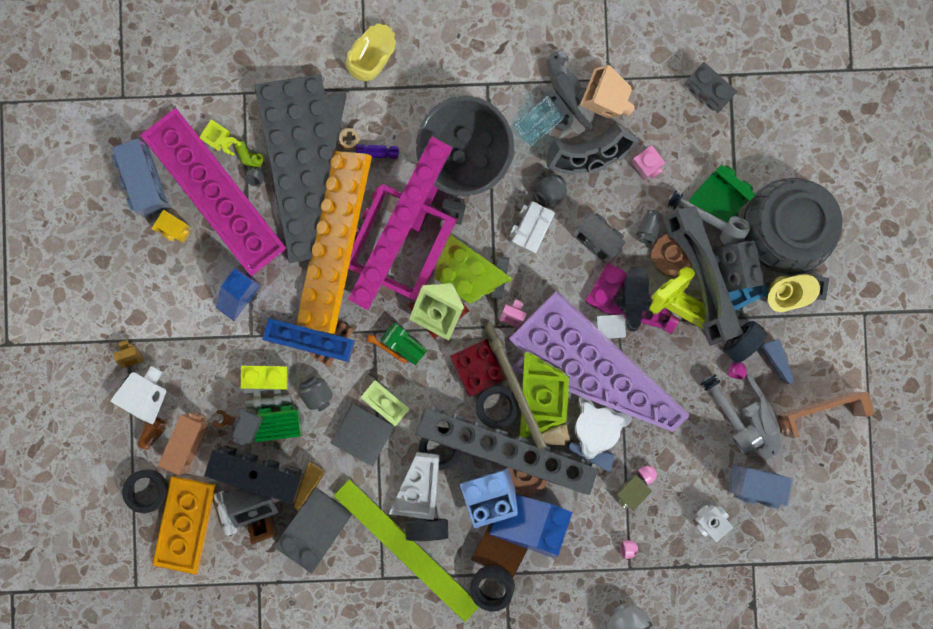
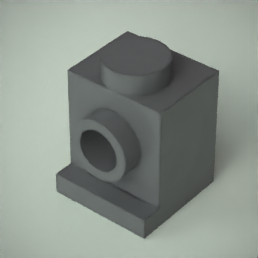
M242 408L238 411L242 415L241 418L237 417L232 426V430H234L232 441L245 446L246 443H253L264 418Z

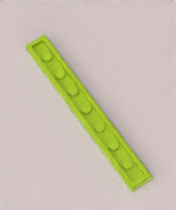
M351 479L334 495L345 508L464 622L479 608L472 600L471 595L415 541L406 540L405 531Z

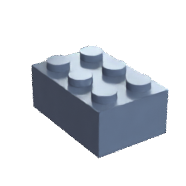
M135 139L112 147L114 155L111 156L115 167L120 169L122 176L119 177L122 188L124 190L127 189L129 197L126 200L130 210H134L135 213L146 218L163 210L170 209L149 146L140 139Z
M733 464L728 491L734 493V498H738L743 502L760 503L767 507L780 509V505L788 506L793 478Z

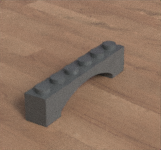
M692 206L680 209L662 217L670 239L674 238L680 245L697 275L705 308V323L702 324L709 346L742 335L740 323L697 207Z

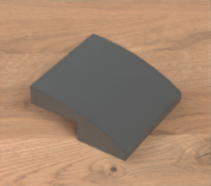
M352 403L331 444L374 466L395 426Z

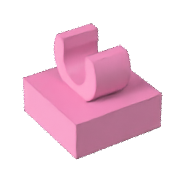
M515 299L512 307L505 305L499 321L519 328L527 314L520 311L523 302Z

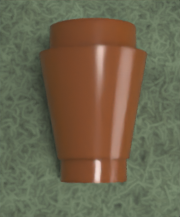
M156 416L153 425L144 421L137 445L142 449L149 450L166 430V422Z

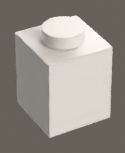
M624 315L596 316L595 321L591 322L608 339L626 337Z

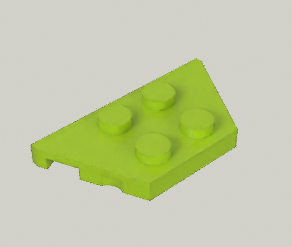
M452 234L438 260L434 276L442 284H453L458 296L470 304H473L481 299L483 295L490 294L495 291V288L504 283H509L513 279Z
M526 351L522 391L539 430L542 432L567 421L570 376L533 353ZM521 412L520 437L526 438L531 435V432Z

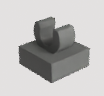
M449 196L448 200L444 199L441 211L458 218L456 224L461 225L466 208L465 201L461 199L460 203L452 201L453 196Z

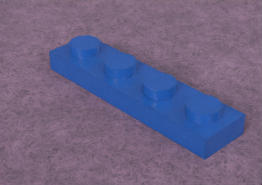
M268 318L262 339L345 362L350 361L355 343L353 339Z

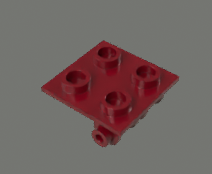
M487 339L450 355L451 362H453L469 397L506 380Z

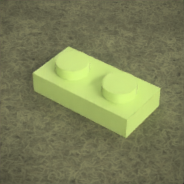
M376 380L360 397L394 426L410 410Z

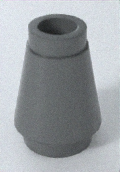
M647 210L636 232L639 242L653 245L655 240H658L660 213L658 211Z

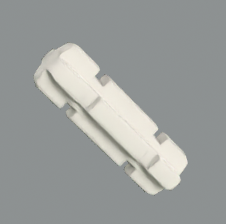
M220 491L214 494V499L218 503L217 509L221 523H224L225 535H232L237 532V528L234 527L227 515L224 494L227 492Z

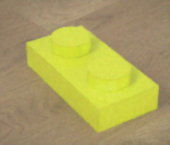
M241 366V389H287L288 367Z

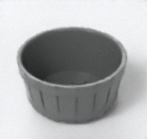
M455 96L437 104L423 119L416 137L418 161L431 137L453 147L434 186L448 194H456V196L476 195L489 190L504 177L513 159L514 137L509 122L496 106L479 97Z
M801 178L780 179L762 187L749 201L743 218L750 225V231L745 237V241L755 240L759 262L765 267L783 274L808 272L821 265L836 248L842 231V213L834 196L820 184Z

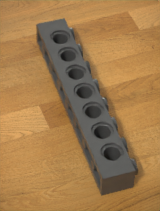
M431 406L430 410H423L415 433L416 436L576 492L590 495L598 472L597 468L592 467V462L580 459L579 462L571 459L572 455L561 451L558 452V455L550 452V447L538 450L537 447L529 445L530 440L516 436V439L507 437V432L495 429L494 432L486 430L487 425L476 421L473 422V425L464 422L465 417L452 414L451 417L443 415L444 410ZM440 421H445L448 424L449 428L445 434H441L437 429ZM463 428H466L470 433L469 439L465 442L459 438V432ZM484 436H488L491 439V445L487 449L481 446V439ZM506 443L512 446V453L509 456H505L502 452V447ZM527 451H531L534 456L530 464L524 461V454ZM549 458L555 463L554 469L548 471L545 467V462ZM569 466H573L576 470L575 476L571 479L566 474Z

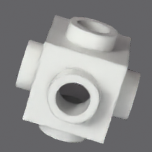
M705 505L697 512L698 517L695 518V521L699 525L696 528L704 537L708 535L716 543L734 528L727 520L729 515L721 506L716 508L713 505L709 507Z

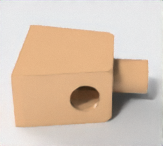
M610 65L594 69L580 106L606 118H613L622 114L629 116L635 108L628 101L632 91L631 86Z

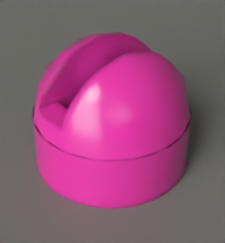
M733 362L728 369L727 375L734 379L744 380L747 368L742 362Z

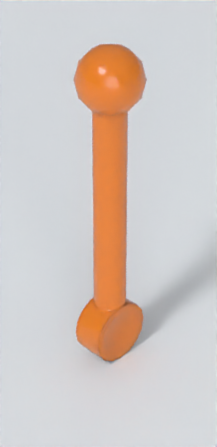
M373 334L367 336L369 343L376 344L397 360L406 364L407 360L376 340Z

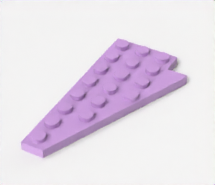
M557 290L509 338L524 353L529 351L570 376L569 392L672 432L689 417V413ZM525 354L512 366L514 371L524 373Z

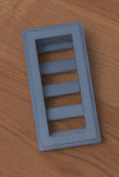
M775 339L763 343L760 349L785 384L793 383L794 378L781 341Z
M568 443V448L602 469L611 472L615 456L612 452L603 451L594 458L589 459L583 456L580 444Z

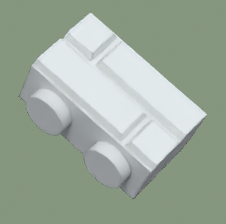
M533 201L530 202L529 206L524 204L519 214L522 220L519 226L514 225L509 237L513 238L511 244L535 255L555 212Z

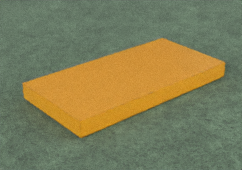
M171 476L152 566L198 574L216 484Z

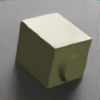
M633 474L615 492L619 497L616 501L625 510L629 507L634 511L648 497L652 490Z

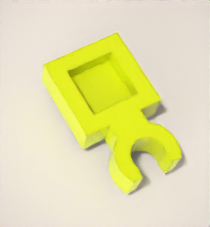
M212 119L199 137L216 150L220 151L222 148L225 153L234 156V153L230 151L231 144L241 145L240 141L229 137L230 131Z

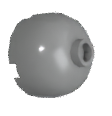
M620 605L612 610L614 615L609 618L606 629H652L654 625L642 609L634 606L626 608L624 605Z

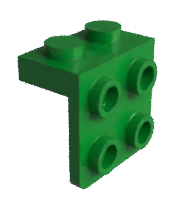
M721 164L690 197L689 203L728 223L729 219L734 217L756 194L752 191L753 187L745 180L740 181L735 176L736 172L731 167Z

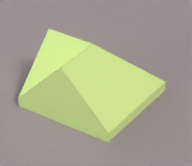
M453 284L423 285L409 320L449 340L464 308Z

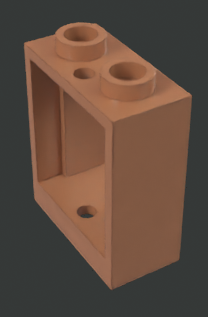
M197 412L180 415L158 463L159 467L177 475L189 471L210 425V422L205 421L206 416Z

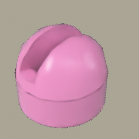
M643 466L637 470L647 486L654 482L657 477V472L652 466Z
M621 541L620 550L622 558L630 559L638 554V545L634 541Z

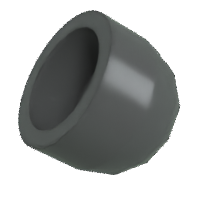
M252 167L247 171L244 179L249 185L259 187L264 180V172L260 168Z

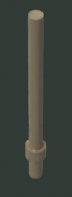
M488 324L484 328L491 343L489 345L492 352L496 353L538 450L547 447L504 351L505 345L502 339H499L493 324Z

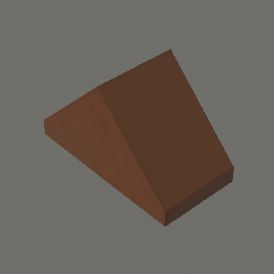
M272 515L247 524L252 545L278 534Z

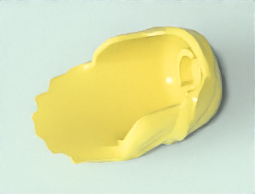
M377 23L375 26H370L353 43L351 50L347 52L345 62L346 69L353 78L363 82L371 81L382 72L395 50V33L392 32V28Z

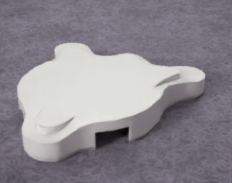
M580 396L578 399L580 416L576 421L574 431L580 440L579 444L582 447L583 456L592 459L597 454L612 449L620 437L621 429L630 424L632 417L622 412L616 413L612 408L604 405L597 409L591 400Z

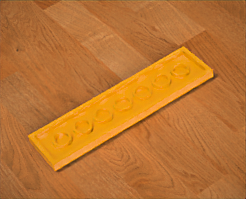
M334 151L331 158V169L329 178L326 181L325 197L321 204L320 221L316 228V240L312 247V259L309 260L296 321L298 326L335 334L369 173L371 155Z

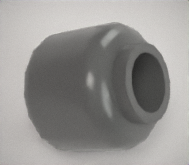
M547 174L535 184L534 198L543 207H553L567 195V183L560 175Z
M313 376L300 385L299 396L309 410L318 409V411H322L330 405L329 401L333 393L323 378Z

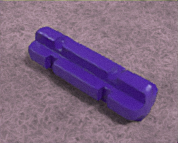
M357 144L355 153L368 154L372 158L386 159V157H389V159H398L399 147L390 146L387 148L382 145H368L367 147L364 144Z

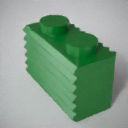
M294 405L280 407V412H272L271 408L258 410L256 415L264 419L255 436V442L303 436L300 409L294 410Z

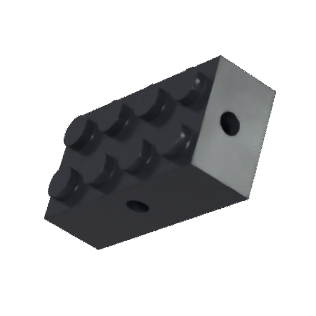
M227 445L212 450L204 477L289 504L296 502L304 478V474L301 473L302 469L290 465L284 468L280 466V462L272 459L258 460V455L249 452L239 454L236 453V448Z

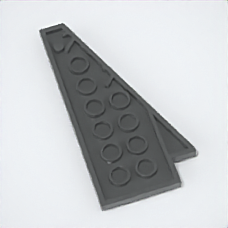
M321 74L254 85L288 263L312 259V247L315 244L316 228L322 211L321 204L324 201L326 181L329 178L331 169L330 161L336 149L347 97L346 93L325 96Z

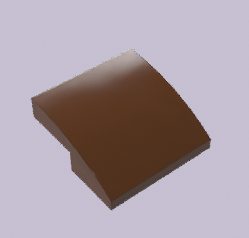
M490 523L471 560L483 567L487 565L503 567L514 577L528 549L489 535L493 523Z

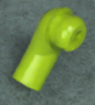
M240 141V146L234 144L242 164L255 168L262 165L264 160L262 154L249 152L245 141Z

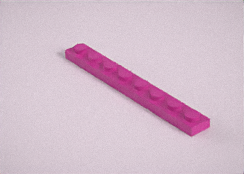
M431 137L348 298L349 301L366 310L370 309L453 147Z

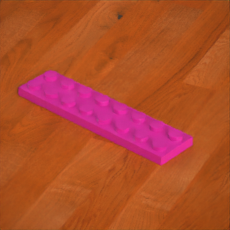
M177 108L173 109L140 135L250 276L255 275L286 250L282 241Z

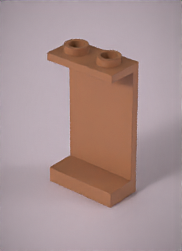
M852 392L779 414L780 433H784L785 437L798 438L800 436L794 419L846 403H850L853 416L868 417L874 415L875 412L869 393Z

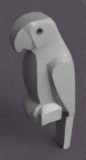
M747 375L746 378L754 390L758 401L742 409L743 415L750 417L751 424L756 428L764 441L762 448H758L760 456L766 459H773L782 450L779 422L752 376Z

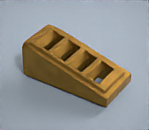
M312 461L307 465L294 508L297 510L302 508L326 473V470Z

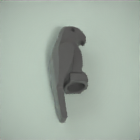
M555 51L546 60L554 91L560 96L573 115L590 130L593 126L577 107L581 104L587 88H582L577 77L565 67V61L569 60L568 55L563 51Z

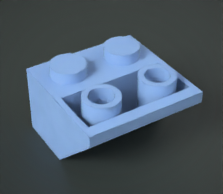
M508 468L472 478L460 484L474 528L518 515L515 488Z

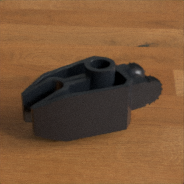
M631 266L623 283V295H619L618 308H621V314H626L627 330L635 332L641 326L642 316L647 311H650L652 299L649 297V277L645 267Z

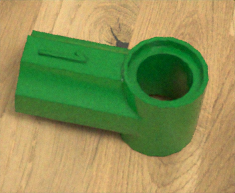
M393 322L380 340L395 352L398 351L404 358L416 366L428 350Z

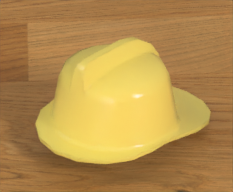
M808 274L792 277L779 276L775 278L769 288H767L769 307L776 312H786L811 304L816 300L820 292L818 280Z

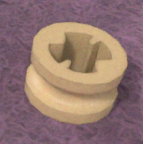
M347 128L341 131L339 142L343 148L352 150L359 144L360 138L354 129ZM349 133L352 134V137H356L355 140L351 141L350 145L346 141L343 142V139Z

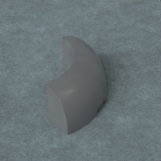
M614 121L603 134L587 142L570 144L554 139L547 154V167L554 171L571 175L584 172L589 174L607 169L606 166L617 160H622L635 148L640 140L630 130Z

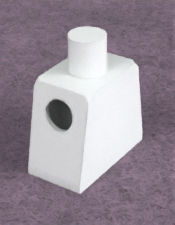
M150 366L144 377L134 372L131 373L110 402L153 425L166 394V389L156 384L163 372Z

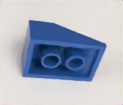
M516 495L518 515L494 522L489 535L551 558L557 557L573 512L546 502Z

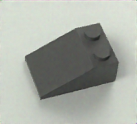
M590 213L577 227L572 236L603 263L607 264L625 244L624 236L617 229L613 228L611 230L606 226L607 221L601 215Z
M315 488L274 548L310 573H313L352 516V513Z

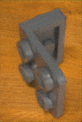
M755 240L712 249L728 292L764 285Z

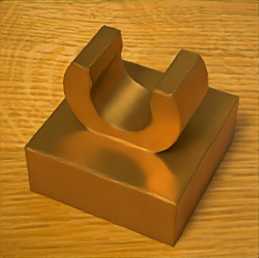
M128 340L119 342L120 351L113 353L115 362L122 369L144 362L142 353L135 346L129 344Z

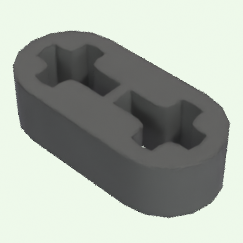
M545 92L540 99L542 110L557 130H568L573 123L572 113L556 92ZM546 97H549V99H555L554 106L556 107V110H554L551 105H545ZM558 112L562 117H568L567 125L563 123L558 124Z
M498 256L497 267L507 274L510 257ZM505 283L495 288L491 298L502 299Z

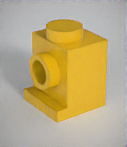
M163 210L151 229L158 233L163 231L161 235L172 242L174 239H177L184 243L190 234L188 230L191 226Z

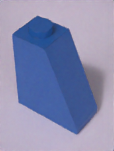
M234 268L220 286L216 308L235 321L261 285L244 272Z

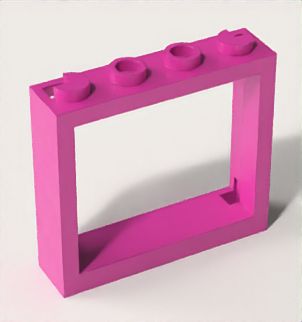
M381 184L380 187H376L371 197L374 201L371 207L365 209L362 219L365 221L362 227H358L356 230L355 243L348 269L358 274L362 273L365 266L358 263L357 260L387 194L400 199L403 192L387 184ZM424 203L421 210L444 220V224L414 288L412 289L387 276L382 284L415 301L423 285L428 284L458 218Z

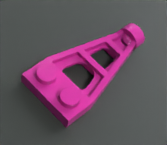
M607 263L585 302L606 314L624 315L626 319V314H621V308L614 304L613 298L618 289L623 287L628 273ZM663 308L659 313L653 314L651 318L642 316L641 323L663 329L665 332L672 334L680 319L671 315ZM665 318H668L666 324L663 325V320Z

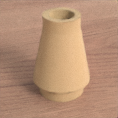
M568 424L553 426L541 432L546 445H566L567 442H571Z

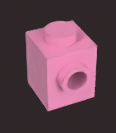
M651 145L631 161V164L642 179L645 180L649 176L653 179L663 172L661 167L665 162Z

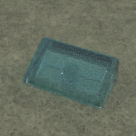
M547 96L514 125L522 139L532 145L563 120L564 115L552 99Z

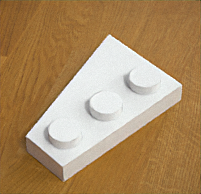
M416 453L389 514L434 520L440 455Z

